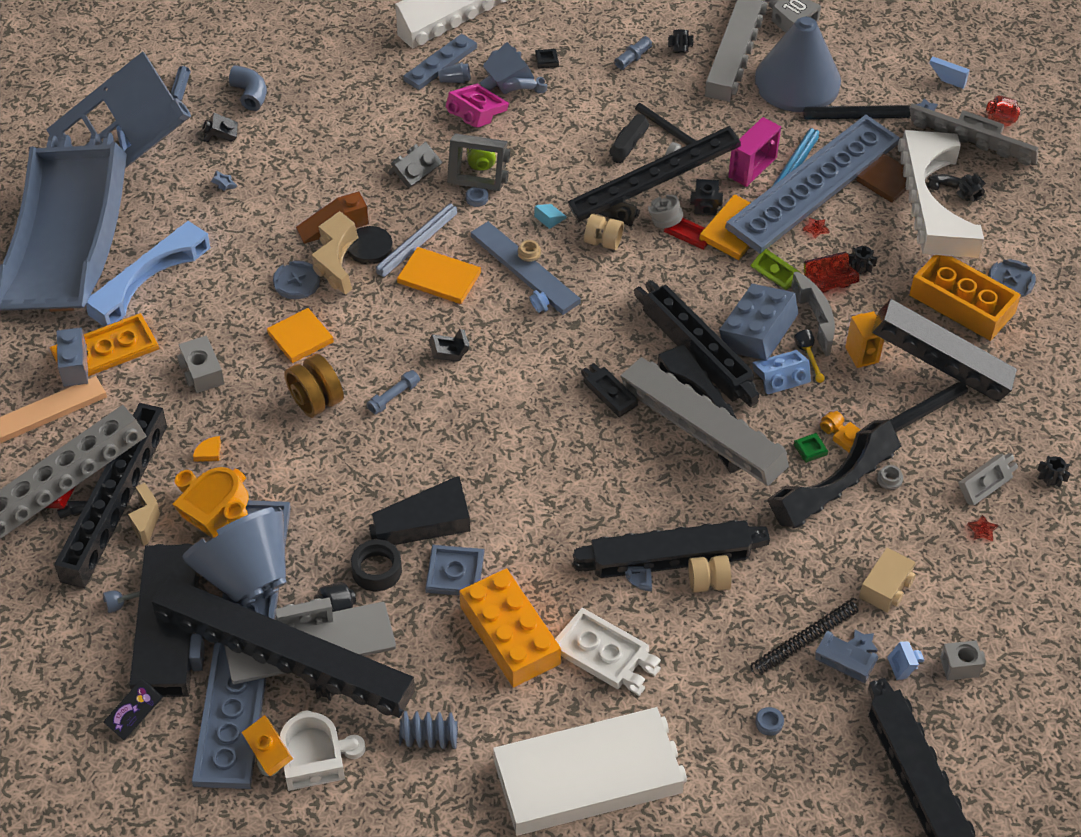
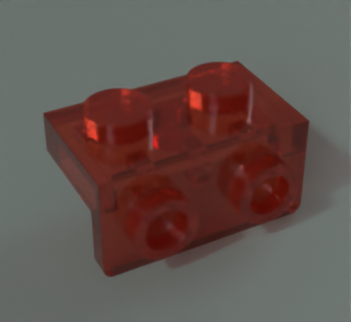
M847 252L804 261L803 263L804 275L822 293L837 287L847 288L851 284L860 282L859 273L849 266V254Z

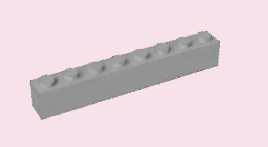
M737 0L706 81L705 97L730 102L732 95H737L739 87L737 81H742L744 73L742 67H747L749 59L747 54L752 53L754 44L752 41L757 39L758 28H761L763 15L767 11V2L770 0Z
M641 357L620 375L623 385L638 400L766 486H769L789 467L787 451L779 443L774 444L762 432L754 431L742 419H736L725 408H719L714 405L707 396L699 395L690 385H684L673 374L662 371L656 363L648 362Z

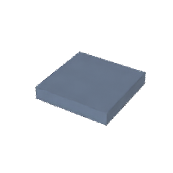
M432 545L425 592L460 596L459 590L481 580L484 549Z

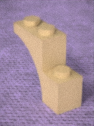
M339 211L318 226L321 235L320 241L323 246L312 254V259L314 263L313 269L320 277L324 276L335 290L339 289L342 293L347 294L352 290L349 275L342 268V261L347 249L358 239L355 223Z

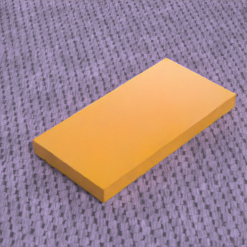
M141 313L83 334L87 345L88 376L159 350V345ZM57 345L49 348L58 365Z

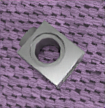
M977 640L944 644L940 659L947 681L980 676L982 668L986 665L984 652L979 650Z

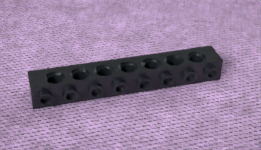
M144 403L138 404L133 417L139 423L146 437L106 465L54 564L60 583L84 589L88 584L167 428L163 408Z

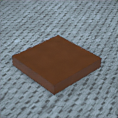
M885 153L862 171L856 179L857 182L891 203L907 191V178L903 176L904 165Z

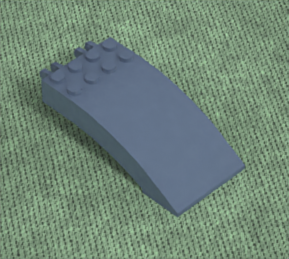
M111 132L104 134L102 145H100V135L92 133L89 146H71L70 136L62 135L60 147H58V139L55 135L48 137L47 148L30 147L18 220L3 264H0V311L85 307L104 269L113 241L122 198L127 154L114 142Z

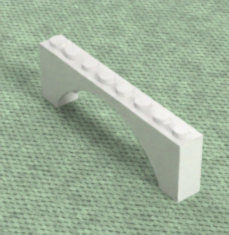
M905 130L903 138L899 139L898 151L901 152V164H904L903 176L907 178L906 190H909V203H912L911 214L912 217H915L914 229L918 230L917 243L921 244L922 254L979 258L984 241L981 225L972 224L944 208L931 195L925 183L926 178L936 170L950 164L956 165L961 145L958 134Z

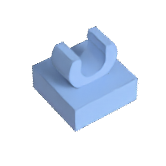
M899 642L887 656L896 680L907 679L915 669H918V662L925 661L921 651H913L909 642Z

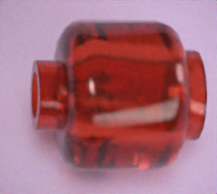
M1002 95L996 96L993 101L990 100L986 106L988 119L1002 123L1004 126L1016 123L1021 110L1015 99Z

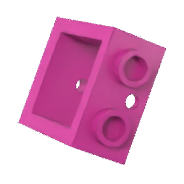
M764 117L752 126L739 139L741 146L731 151L728 177L745 187L758 177L777 158L781 126Z

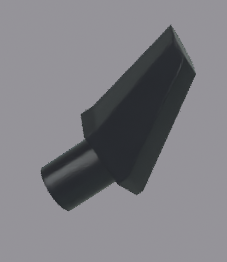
M67 501L68 505L64 509H57L60 519H63L70 515H80L87 501Z

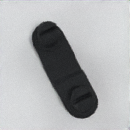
M635 115L629 124L623 127L609 150L613 162L623 163L635 147L637 141L649 128V122L644 115Z

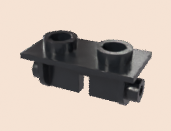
M623 201L598 214L610 219L623 221L625 225L632 227L634 218L639 217L640 210L637 209V206Z

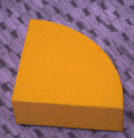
M220 436L211 437L201 442L193 453L194 462L219 461Z

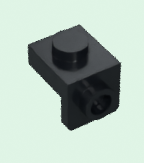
M213 113L209 120L206 119L202 126V132H204L203 141L209 142L212 135L229 142H234L237 138L238 122Z
M459 329L454 337L432 334L428 340L433 359L457 362L469 350V340L464 329Z

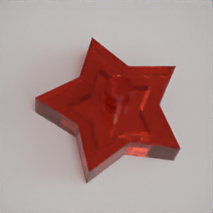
M809 217V224L803 227V231L812 233L815 239L820 234L830 233V230L825 226L826 219L815 220Z
M983 515L978 521L968 522L967 524L974 531V540L985 538L993 541V531L998 528L997 524L988 522Z

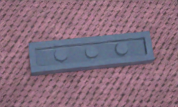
M460 34L403 75L404 81L418 90L422 89L439 76V69L455 65L477 48V42Z

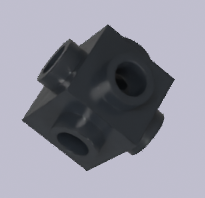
M696 179L695 191H691L690 205H694V214L716 216L718 206L722 207L723 193H719V180Z

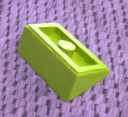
M767 249L761 254L759 253L750 265L784 290H788L791 287L793 273L800 272Z

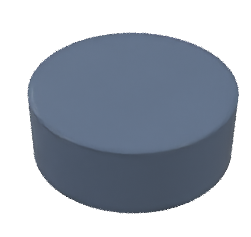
M471 187L466 192V202L474 207L483 206L488 202V191L482 188Z
M766 707L757 713L755 724L762 734L772 736L782 730L784 717L776 708Z

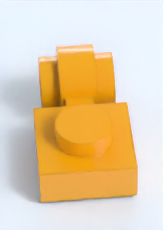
M830 411L822 417L820 427L827 434L834 433L833 441L849 453L856 433L860 429L851 422L843 426V415L838 411Z

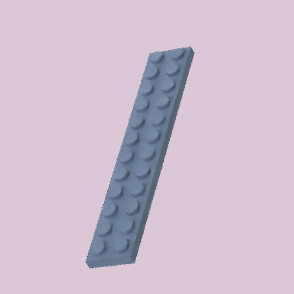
M248 500L246 506L248 515L273 507L275 512L278 511V507L282 509L286 546L291 511L290 502ZM279 591L267 598L260 595L255 598L256 601L245 608L275 620V609H277ZM223 593V599H226L237 604L235 601H233L231 598H229L226 594ZM218 642L214 644L192 784L193 787L251 789L255 754L241 732L261 718L267 677L233 684L225 645Z

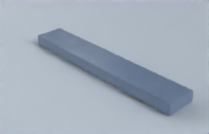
M489 221L471 231L472 239L531 289L537 290L539 293L544 292L550 305L562 315L581 303L580 297L537 261L527 262L520 259L518 256L519 246Z

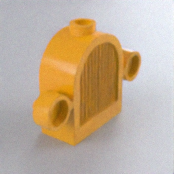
M226 467L213 468L204 472L198 478H196L191 470H183L176 475L174 480L176 486L183 493L174 501L173 506L182 518L208 536L215 538L218 536L216 530L248 515L246 506L249 496L247 489L243 485L246 477L236 468L234 470Z

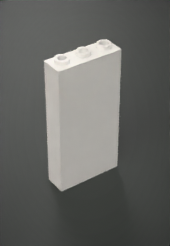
M655 707L494 747V763L516 836L681 794L684 782H687V776L683 765L679 766L676 760L678 752L675 742L669 741L667 735L669 728L665 716L661 717L658 708Z

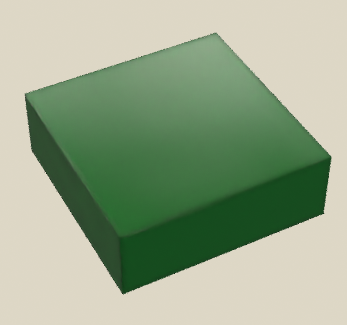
M817 433L794 440L793 445L805 463L828 455V450Z

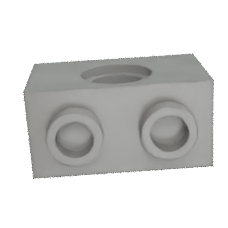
M207 335L179 344L181 354L177 355L180 368H186L187 372H184L188 386L193 385L196 393L225 384L222 369Z

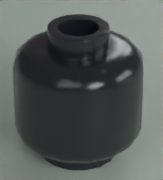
M343 582L322 586L314 596V599L330 597L332 612L353 608V605L356 604L354 591L349 589Z

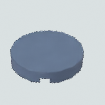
M1007 259L1003 260L1002 263L996 262L988 273L990 278L1020 293L1021 297L1030 294L1036 282V276L1030 271L1031 268L1017 260Z
M305 261L289 262V265L284 266L283 264L276 270L273 277V285L276 292L285 298L302 299L316 292L320 286V276L316 274L312 264Z

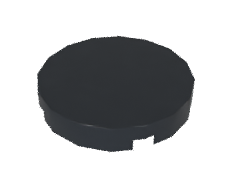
M366 226L356 230L358 239L347 249L348 255L354 261L361 264L371 262L377 264L392 253L393 241L391 235L386 230L380 227Z

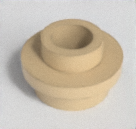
M533 240L523 241L518 248V256L527 262L535 261L541 256V248Z

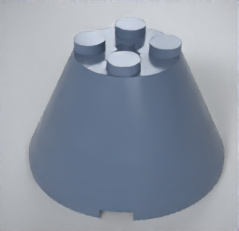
M273 507L262 509L216 530L218 533L217 537L207 542L203 538L191 546L182 556L184 562L240 606L247 607L256 601L255 598L263 595L264 598L272 596L279 591V587L287 583L284 515L282 509L278 507L277 512L274 511Z

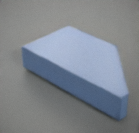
M932 56L929 63L941 81L964 89L970 69Z

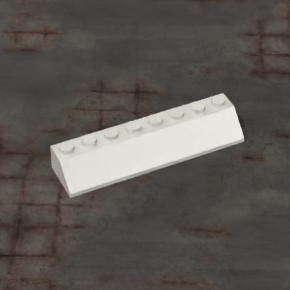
M402 0L395 4L397 35L413 49L508 0Z

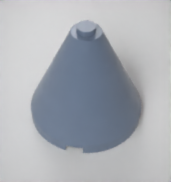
M805 16L797 19L756 69L755 85L759 89V94L764 100L777 108L792 112H803L804 107L828 106L839 94L841 86L840 73L817 22L811 17Z

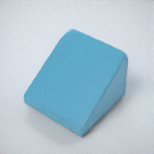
M552 204L536 205L534 207V217L549 229L567 218L566 215Z

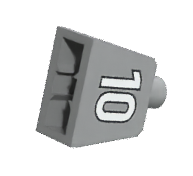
M769 1L768 6L773 9L772 22L785 33L801 17L807 16L816 22L819 21L821 5L813 1Z

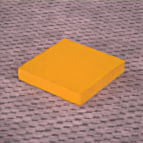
M309 308L267 328L269 336L292 363L334 342L333 336Z

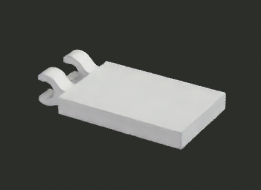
M584 608L578 611L555 639L561 647L562 657L616 689H619L624 684L631 692L638 696L645 689V686L642 685L645 678L633 673L634 669L640 665L644 671L654 677L661 669V667L657 666L661 660L657 656L648 653V644Z

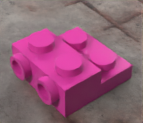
M477 83L450 91L445 107L449 113L463 118L466 124H470L473 127H481L490 124L493 115L507 111L509 103Z

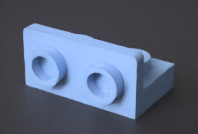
M798 350L769 357L767 361L758 360L752 362L753 371L763 379L766 394H772L811 382L809 360Z

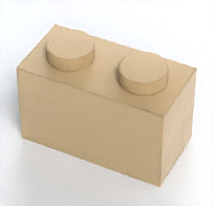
M887 547L863 582L859 598L888 613L892 605L895 607L899 605L904 595L902 592L903 588H910L916 577V574L913 573L915 561Z

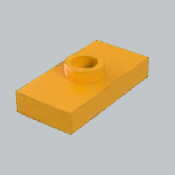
M265 715L241 732L269 776H272L293 760L290 752Z

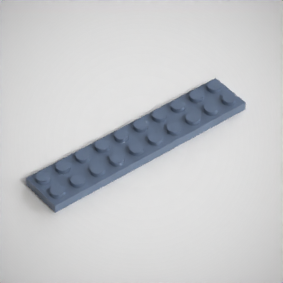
M864 115L726 222L725 228L761 254L857 178L862 171L884 153L887 154L896 147L900 137L868 115Z

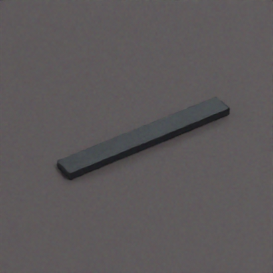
M727 126L569 200L568 206L579 223L589 218L591 214L596 215L740 147L741 141L731 126Z

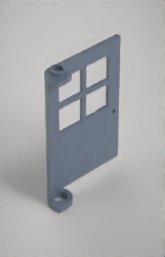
M142 51L46 130L50 136L55 135L57 137L58 147H60L62 135H65L64 132L80 119H83L91 134L97 133L86 115L104 101L116 121L99 133L100 140L104 138L103 136L106 132H111L117 126H120L131 144L124 151L127 154L126 169L189 119L191 114L179 99H173L150 60Z

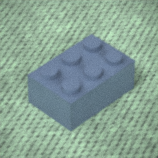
M751 284L719 329L721 339L736 354L767 361L799 314L795 292Z

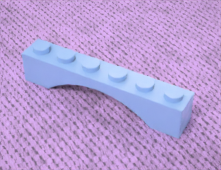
M190 221L178 227L168 237L143 254L137 261L126 267L119 275L108 281L101 289L90 295L86 303L88 316L103 326L121 320L126 316L127 306L131 297L148 278L170 266L195 261L211 248L208 233Z

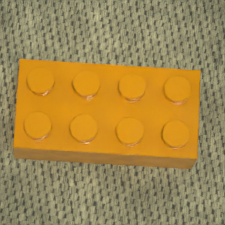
M933 255L914 275L909 296L991 341L1016 313L1021 294L952 256Z
M507 568L459 590L461 609L513 688L561 664V647Z

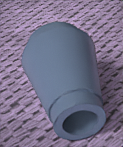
M461 62L438 70L440 82L465 83V81L471 80L468 63L463 64Z

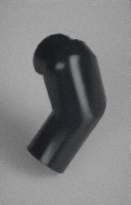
M935 174L929 177L927 186L933 190H938L940 184L958 189L957 184L961 178L948 174Z

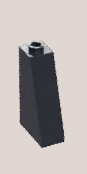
M460 476L372 513L373 524H369L371 540H385L393 545L470 532V516Z

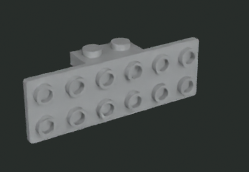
M911 103V121L919 128L925 129L927 126L934 129V132L958 134L959 141L962 143L969 141L975 143V146L985 151L988 149L995 150L1001 157L1009 158V156L1018 158V162L1024 165H1030L1031 163L1036 165L1038 162V147L1002 135L1004 124L965 110H962L959 119Z
M329 597L313 599L310 602L296 605L288 604L282 608L275 609L277 621L362 656L396 649V642L385 602L332 612ZM225 646L233 684L284 674L271 664L259 663L253 657L244 653H235Z

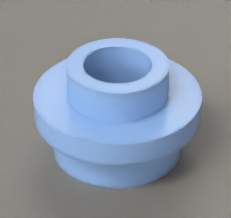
M533 291V295L529 296L533 307L538 313L548 311L547 305L550 303L544 292Z

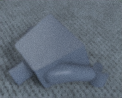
M508 42L500 49L492 51L488 60L483 65L488 76L479 83L489 91L496 86L503 94L520 89H534L536 93H545L547 91L548 85L544 84V78L538 77L535 81L530 68L521 58V52H516V48L512 47Z

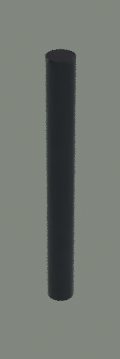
M642 103L636 105V111L686 145L696 141Z

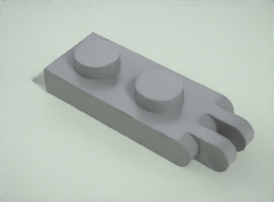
M1012 453L996 455L958 482L969 505L977 504L1013 478L1012 472L1018 468L1016 462L1010 463L1014 460Z

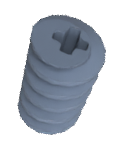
M407 711L403 712L400 720L399 746H401L403 739H405L407 747L411 748L414 740H416L418 747L423 748L427 740L429 747L434 748L437 740H439L442 749L446 748L448 741L451 742L453 749H457L458 720H454L452 713H449L446 721H444L441 712L437 713L435 720H432L430 712H426L423 720L420 719L418 711H415L412 719H409Z

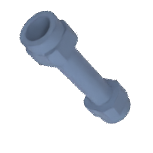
M414 370L404 373L401 376V381L381 396L377 394L367 402L368 409L375 415L386 409V404L405 389H413L417 386V383L420 382L419 375Z

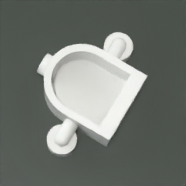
M308 710L301 711L283 726L280 733L281 740L293 757V760L284 766L288 791L344 780L345 775L341 754H344L349 759H358L365 753V742L362 737L350 735L343 740H338L333 722L322 714ZM257 760L259 772L264 776H269Z

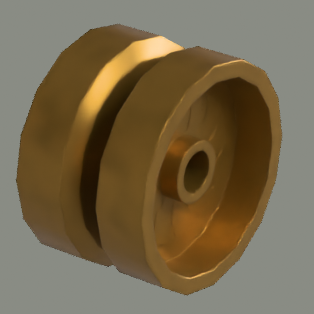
M315 353L303 361V366L295 364L284 372L285 381L291 396L308 417L313 418L325 410V405L333 407L344 399V392L337 374L328 361L320 354Z

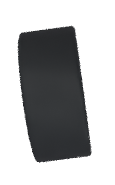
M380 539L368 540L360 544L353 551L351 557L353 579L363 589L373 592L385 591L393 587L400 579L402 573L400 552L390 542ZM380 555L392 561V567L383 574L371 575L361 570V563L371 556Z

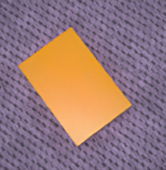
M734 194L701 232L699 239L740 260L750 246L728 231L725 226L729 219L748 206L750 202Z
M417 247L397 277V283L462 304L479 277L481 267Z

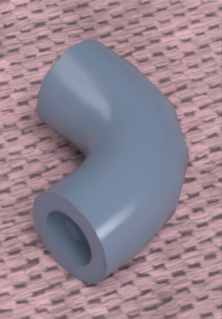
M234 65L229 74L230 86L244 89L245 91L240 98L241 104L248 110L258 111L264 103L267 94L264 78L254 70Z

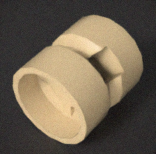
M591 214L585 229L584 243L596 246L602 243L604 248L617 250L622 239L624 222L615 219L606 221L603 216Z
M727 555L712 557L709 562L705 557L689 559L688 570L692 593L707 592L710 586L718 591L731 589V568Z

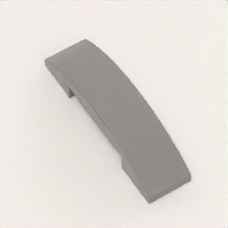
M794 272L791 288L795 292L799 304L809 302L819 322L817 340L824 355L828 356L831 353L835 333L832 309L824 294L809 278L800 272Z

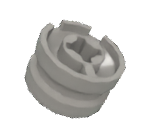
M666 195V198L663 199L658 197L651 202V207L648 206L652 222L657 228L672 227L679 223L684 215L679 199L675 195Z

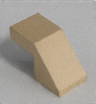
M143 483L136 487L139 501L143 507L129 513L128 516L132 529L143 546H145L150 541L160 516V511L156 498L146 483Z

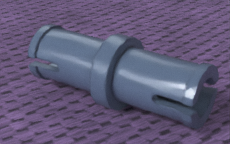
M643 36L634 45H629L623 54L615 58V65L624 70L634 60L638 61L644 52L652 48V41L647 36Z

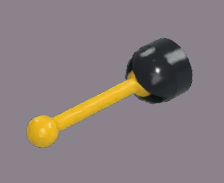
M807 329L799 331L795 334L794 341L799 349L807 351L816 374L815 380L818 383H822L825 380V376L820 373L811 350L815 341L813 333Z

